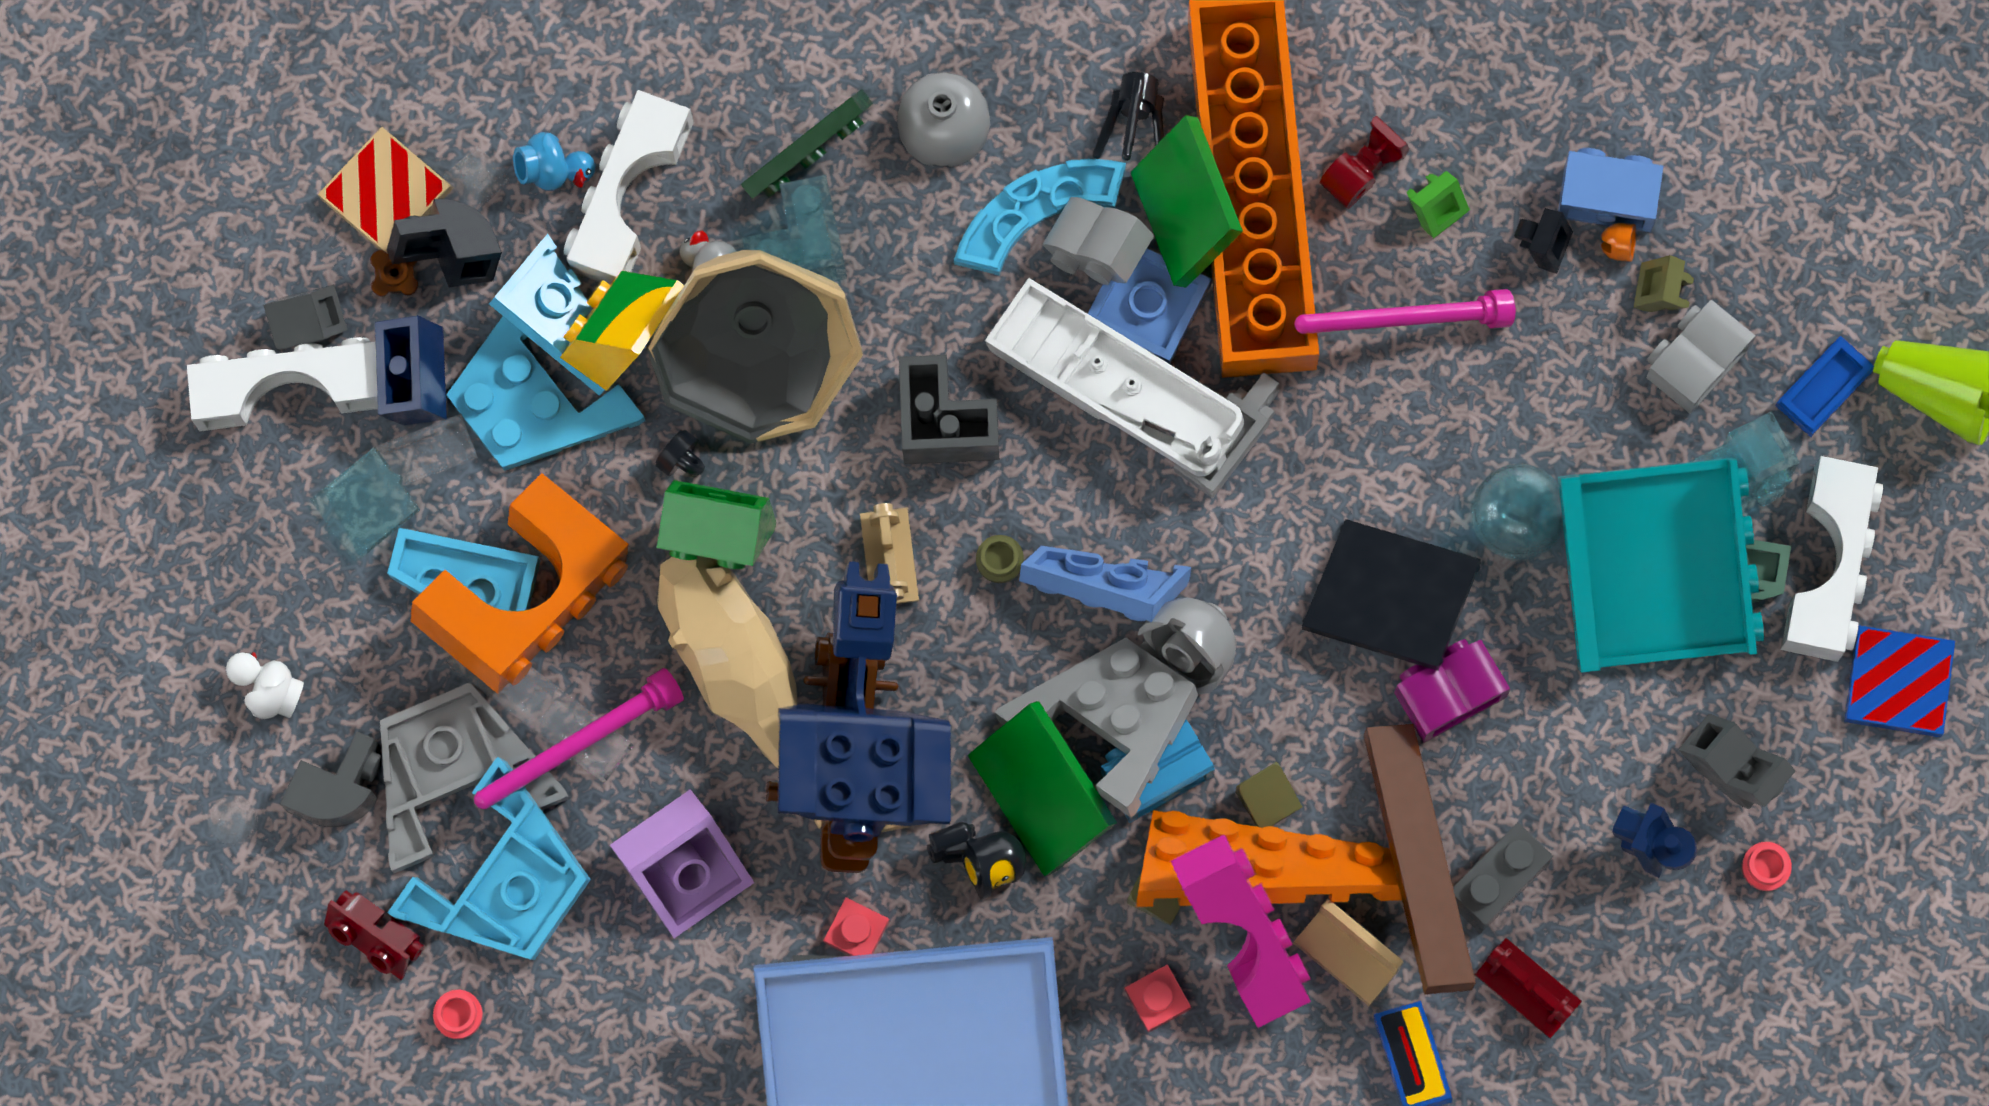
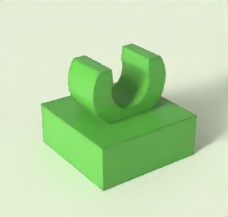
M1445 171L1439 177L1434 174L1427 175L1428 185L1418 193L1413 189L1407 191L1408 198L1421 227L1432 238L1438 236L1470 211L1458 180L1448 171Z

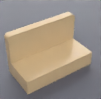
M1329 899L1325 900L1317 915L1293 943L1368 1006L1373 1003L1394 978L1403 964L1402 959L1337 905L1330 902Z

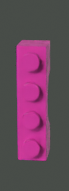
M1224 834L1171 860L1182 889L1201 924L1224 922L1235 924L1247 930V937L1242 949L1227 967L1257 1028L1310 1003L1311 1001L1303 983L1311 980L1299 954L1296 953L1289 957L1285 950L1293 944L1280 918L1271 922L1267 916L1268 913L1274 911V908L1261 883L1252 887L1248 878L1256 874L1244 849L1241 848L1234 852Z

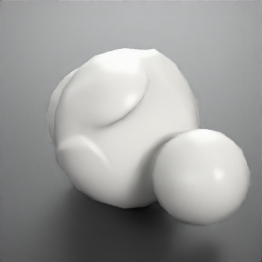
M242 652L232 656L226 666V673L230 681L240 686L254 683L252 692L245 696V704L253 716L260 719H269L280 714L291 718L302 692L304 682L292 678L288 667L280 661L273 660L264 664V666H260L255 652L251 654Z

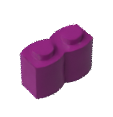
M1463 639L1447 648L1443 664L1438 671L1415 664L1401 673L1399 678L1402 682L1397 684L1394 694L1424 743L1504 700L1510 692V687L1482 640L1468 644L1467 640Z

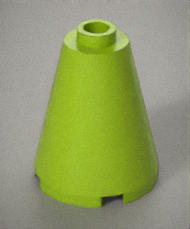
M1895 340L1890 348L1886 346L1881 348L1873 368V373L1879 374L1878 384L1968 443L1982 445L1989 436V351Z

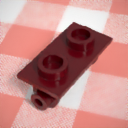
M345 890L336 903L331 900L328 903L324 922L331 936L340 944L345 946L353 945L367 955L370 964L379 972L384 974L392 973L400 980H403L409 959L413 962L416 961L425 948L419 942L420 936L393 917L382 930L378 928L376 924L383 918L385 911L366 899L359 892L352 894Z
M1507 938L1494 949L1486 959V962L1475 973L1479 980L1550 1039L1582 1002Z

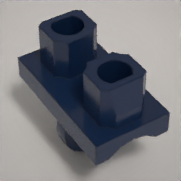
M1650 803L1645 814L1627 806L1622 807L1612 833L1616 838L1622 839V850L1636 856L1645 872L1659 878L1662 873V866L1670 870H1680L1689 866L1696 858L1697 845L1694 837L1686 829L1674 826L1665 808Z

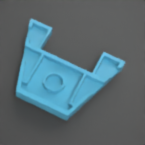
M503 316L446 394L449 401L504 471L562 452L563 449L603 438L615 431L638 426L646 421L644 415L619 384L578 413L522 342L528 336Z
M496 757L472 793L475 795L479 790L511 772L513 769L507 761ZM524 786L491 806L509 819L511 825L455 904L418 877H412L387 913L401 920L413 922L433 930L535 960L591 879Z

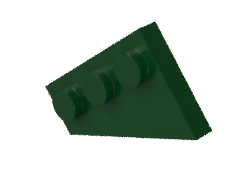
M861 89L741 183L742 187L752 199L762 191L770 198L791 181L785 174L799 162L804 169H807L827 153L822 144L834 134H837L843 140L864 124L858 115L873 104L864 90Z

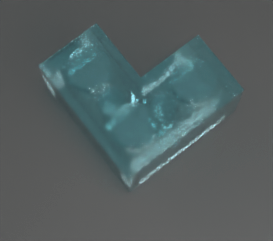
M826 175L781 183L780 189L788 229L742 238L744 250H761L834 282L847 279Z
M1772 412L1729 432L1722 446L1689 461L1695 462L1731 457L1737 459L1738 468L1746 467L1749 483V496L1741 497L1742 507L1756 500L1759 506H1764L1786 493L1783 488L1793 481L1791 476L1800 463Z

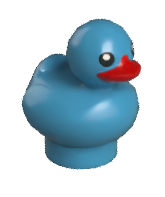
M547 132L533 135L528 140L526 146L516 147L513 153V165L518 181L523 185L534 183L545 191L561 188L567 179L572 181L576 187L582 188L584 182L592 178L596 168L594 159L584 151L572 152L565 158L557 136Z

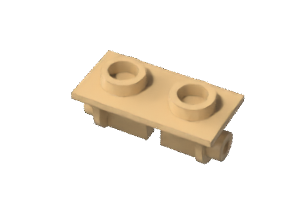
M882 503L873 506L874 512L860 513L868 581L874 580V571L878 564H888L890 584L897 593L896 604L919 601L908 509H893L891 503Z

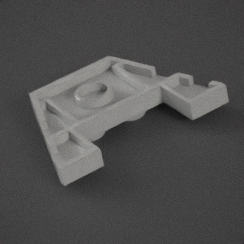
M1124 638L999 707L995 711L997 720L1004 725L1028 704L1039 701L1052 721L1061 712L1066 711L1124 752L1126 756L1096 786L1101 797L1132 818L1141 805L1139 798L1146 784H1152L1159 771L1158 762L1168 744L1172 745L1198 697L1195 685L1128 638Z
M470 682L380 720L383 777L387 806L386 825L389 838L388 857L391 871L395 874L435 857L417 815V809L478 784L496 757L507 761L513 770L535 757L531 750L527 748ZM549 771L525 785V788L541 810L569 799L566 790Z

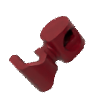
M1375 116L1370 122L1372 130L1368 147L1364 145L1356 156L1349 155L1347 152L1340 155L1326 170L1320 180V184L1347 209L1351 208L1375 184L1376 180L1373 175L1375 170H1380L1385 164L1403 160L1409 152L1408 144L1378 116Z

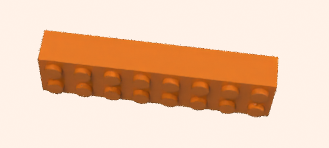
M1189 0L1188 28L1197 117L1243 230L1211 263L1222 378L1262 375L1263 372L1266 374L1317 370L1319 360L1317 333H1299L1294 325L1298 316L1315 314L1284 0Z

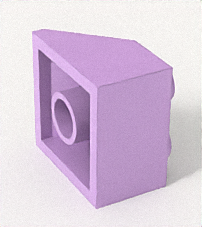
M691 789L610 844L673 938H676L754 884L751 876L714 819Z

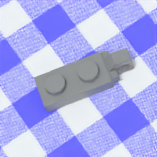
M1263 372L1249 392L1240 387L1234 394L1230 392L1226 397L1227 400L1240 408L1244 425L1225 453L1227 460L1219 471L1214 469L1207 476H1196L1175 464L1174 472L1213 499L1270 425L1275 411L1269 408V405L1280 392L1279 383Z

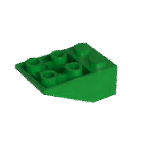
M673 480L664 495L657 548L669 550L670 556L682 560H696L698 556L717 559L718 565L729 569H744L746 565L753 566L776 528L777 522L770 499Z

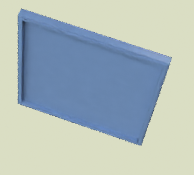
M1052 937L754 965L767 1106H1068Z

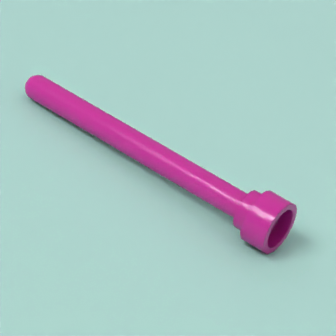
M1502 289L1489 290L1484 296H1479L1477 301L1303 314L1296 318L1294 325L1296 330L1302 334L1478 320L1480 324H1487L1489 328H1504L1513 325L1516 308L1511 291Z
M662 668L647 677V684L641 687V693L479 790L474 796L475 805L480 809H487L647 711L653 709L657 712L662 708L668 711L684 701V696L676 680L666 668Z

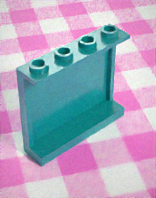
M1731 457L1558 476L1577 663L1580 672L1600 671L1601 667L1747 652L1750 655L1757 654L1756 642L1764 641V629L1761 612L1753 613L1751 594L1759 593V580L1756 564L1748 565L1746 545H1754V532L1751 516H1743L1741 497L1749 496L1746 467L1738 468L1737 459Z

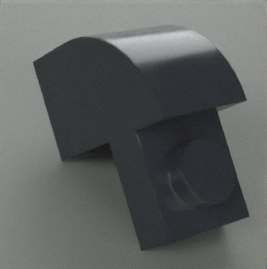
M434 199L429 216H409L404 219L394 220L387 247L392 265L437 258L449 288L494 281L502 253L488 220L471 206L449 199Z

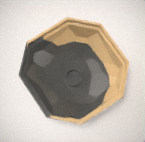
M741 250L718 256L697 266L647 343V352L666 406L749 444L814 428L863 356L848 302L841 287L824 276L761 250Z

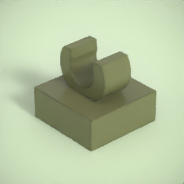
M1669 255L1642 262L1634 308L1647 312L1663 309L1674 311L1688 308L1690 302L1679 297L1681 286L1691 285L1694 280L1690 274L1684 272L1685 261Z

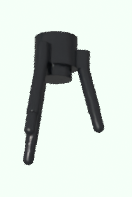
M1142 72L1123 74L1120 90L1113 91L1111 106L1092 154L1094 159L1101 158L1120 110L1122 115L1127 117L1122 151L1123 160L1128 161L1131 158L1138 120L1147 119L1149 113H1152L1155 146L1164 138L1162 116L1164 97L1157 95L1159 81L1156 77Z

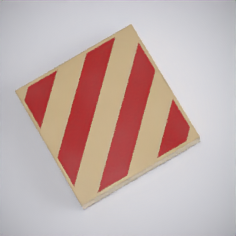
M381 127L318 193V196L379 250H384L388 254L387 247L394 220L404 219L409 216H428L433 200L444 199L452 191V187L387 130Z

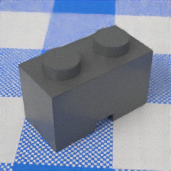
M1517 822L1453 887L1459 913L1481 934L1550 864L1553 855Z

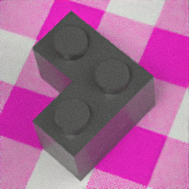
M947 355L899 357L901 433L904 464L1000 460L997 399L949 401Z

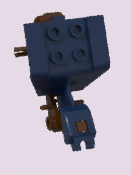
M849 561L845 570L844 580L838 581L834 588L833 633L828 632L826 637L818 636L815 643V665L823 666V677L808 675L803 679L806 685L823 687V705L798 704L778 708V782H767L766 801L778 802V813L796 814L812 820H821L820 861L823 868L831 872L861 873L865 871L870 859L877 852L878 836L885 825L915 826L931 823L949 825L951 823L950 722L944 719L898 710L874 709L876 690L896 691L899 687L896 682L876 680L877 670L884 669L885 662L891 658L894 644L897 593L890 584L888 564H878L874 571V580L867 581L859 574V562ZM838 682L845 683V707L836 706V700H842L843 691H837Z

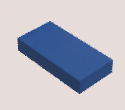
M1840 336L1778 400L1775 406L1806 434L1812 437L1873 373L1874 365Z

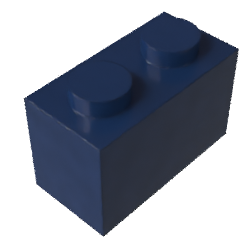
M418 315L376 321L375 345L378 415L401 425L447 420L443 327Z

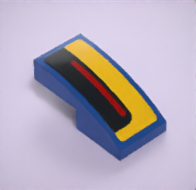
M1421 1001L1374 1014L1376 1029L1389 1063L1390 1074L1401 1106H1442L1452 1103V1096L1443 1065Z

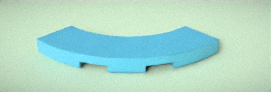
M1103 159L1066 161V164L1052 166L1040 171L1034 170L1019 177L1004 187L1000 194L991 200L983 210L981 209L977 213L959 244L954 258V265L1000 276L1008 254L1019 239L1041 221L1061 213L1070 197L1082 198L1104 208H1115L1126 163Z

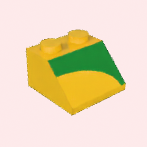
M621 271L611 284L602 280L586 302L593 307L587 318L579 314L564 334L563 338L570 343L560 358L607 391L639 356L684 285L678 280Z

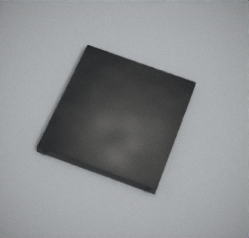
M1345 519L1310 607L1302 620V630L1438 671L1443 664L1444 655L1476 574L1480 571L1481 559Z

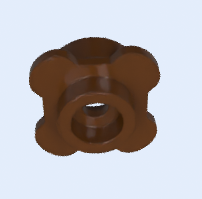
M378 250L372 254L370 263L375 268V279L371 283V288L377 296L384 297L388 293H403L406 296H410L417 291L418 282L414 278V266L417 261L392 265L389 255L384 250ZM397 269L399 274L396 277H392L390 271Z

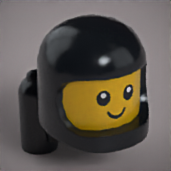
M958 822L929 834L930 844L927 845V851L933 863L940 861L944 863L962 862L981 900L990 897L992 889L1019 881L1025 873V851L1020 841L1008 832L998 831L973 839L976 836L975 826L966 822Z

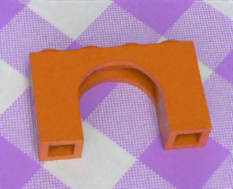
M543 473L510 504L508 526L546 556L554 566L559 578V585L548 600L535 608L524 611L497 609L485 603L454 576L444 570L412 601L411 622L497 694L508 683H511L513 686L518 684L531 669L532 663L530 661L541 650L547 653L553 649L564 634L562 628L573 617L577 620L583 618L596 602L595 595L605 584L610 588L613 587L628 569L626 559L629 544Z

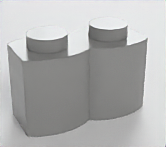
M1070 197L1042 245L1052 254L1050 261L1059 269L1069 274H1075L1077 270H1080L1093 280L1109 285L1110 281L1127 283L1152 241L1154 234L1139 218L1127 212L1110 207L1104 208L1082 198Z
M1712 300L1702 309L1694 305L1677 326L1682 330V333L1672 343L1666 339L1661 341L1647 359L1652 366L1646 378L1689 414L1702 403L1750 349L1756 337Z

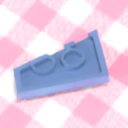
M1040 546L1021 564L1019 581L1036 586L1039 591L1044 593H1059L1078 599L1082 604L1089 607H1104L1121 612L1131 620L1152 622L1161 607L1166 602L1174 600L1187 587L1190 580L1191 567L1174 565L1173 573L1148 570V561L1130 558L1129 563L1113 565L1104 563L1103 557L1096 553Z

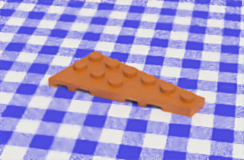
M1153 810L1136 907H1153L1154 899L1178 898L1179 906H1192L1182 889L1171 860L1224 834L1234 852L1241 848L1244 849L1256 874L1248 878L1252 887L1261 883L1272 904L1305 903L1306 895L1329 894L1330 902H1349L1350 894L1371 893L1374 898L1380 901H1402L1390 848L1381 847L1376 843H1355L1333 839L1323 834L1306 835L1287 832L1274 826L1262 828L1237 824L1232 820L1223 818L1212 820L1188 816L1180 811L1162 812Z

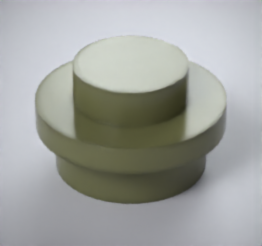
M995 535L987 538L981 543L976 553L978 571L985 579L994 583H1006L1016 578L1020 573L1021 564L1024 562L1021 546L1016 540L1005 535Z

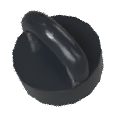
M680 430L658 456L655 462L656 467L668 477L673 475L678 468L693 476L701 475L704 472L705 466L701 459L692 453L699 440L687 430Z

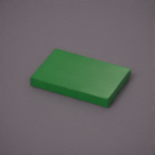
M1185 115L1130 172L1174 286L1184 288L1196 279L1243 232L1198 117Z
M1039 701L1028 704L967 755L1044 877L1058 871L1117 824V821Z

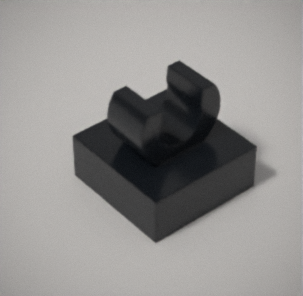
M1545 208L1539 224L1534 221L1520 219L1514 237L1522 240L1520 247L1528 249L1539 268L1557 274L1573 230L1562 212Z

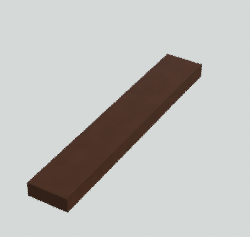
M1414 724L1367 727L1364 733V741L1424 995L1472 991L1476 983Z

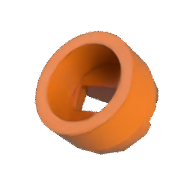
M1628 223L1610 225L1601 234V239L1604 241L1601 244L1602 252L1610 259L1632 262L1636 245V225Z

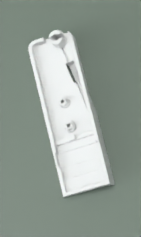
M1030 278L1027 279L985 340L987 347L992 353L1098 420H1104L1120 428L1196 476H1207L1214 469L1220 470L1227 460L1225 453L1244 425L1241 410L1235 404ZM1145 421L1173 432L1175 436L1172 437L1146 426Z

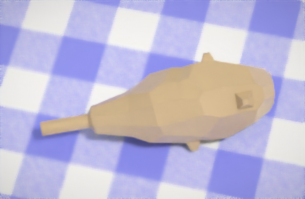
M698 556L696 560L669 558L660 564L657 604L671 633L668 639L671 647L677 650L679 656L691 672L712 713L734 723L746 732L764 756L778 768V708L797 705V690L790 661L769 618L749 597L733 571L718 565L717 559ZM814 820L818 829H820L821 820Z

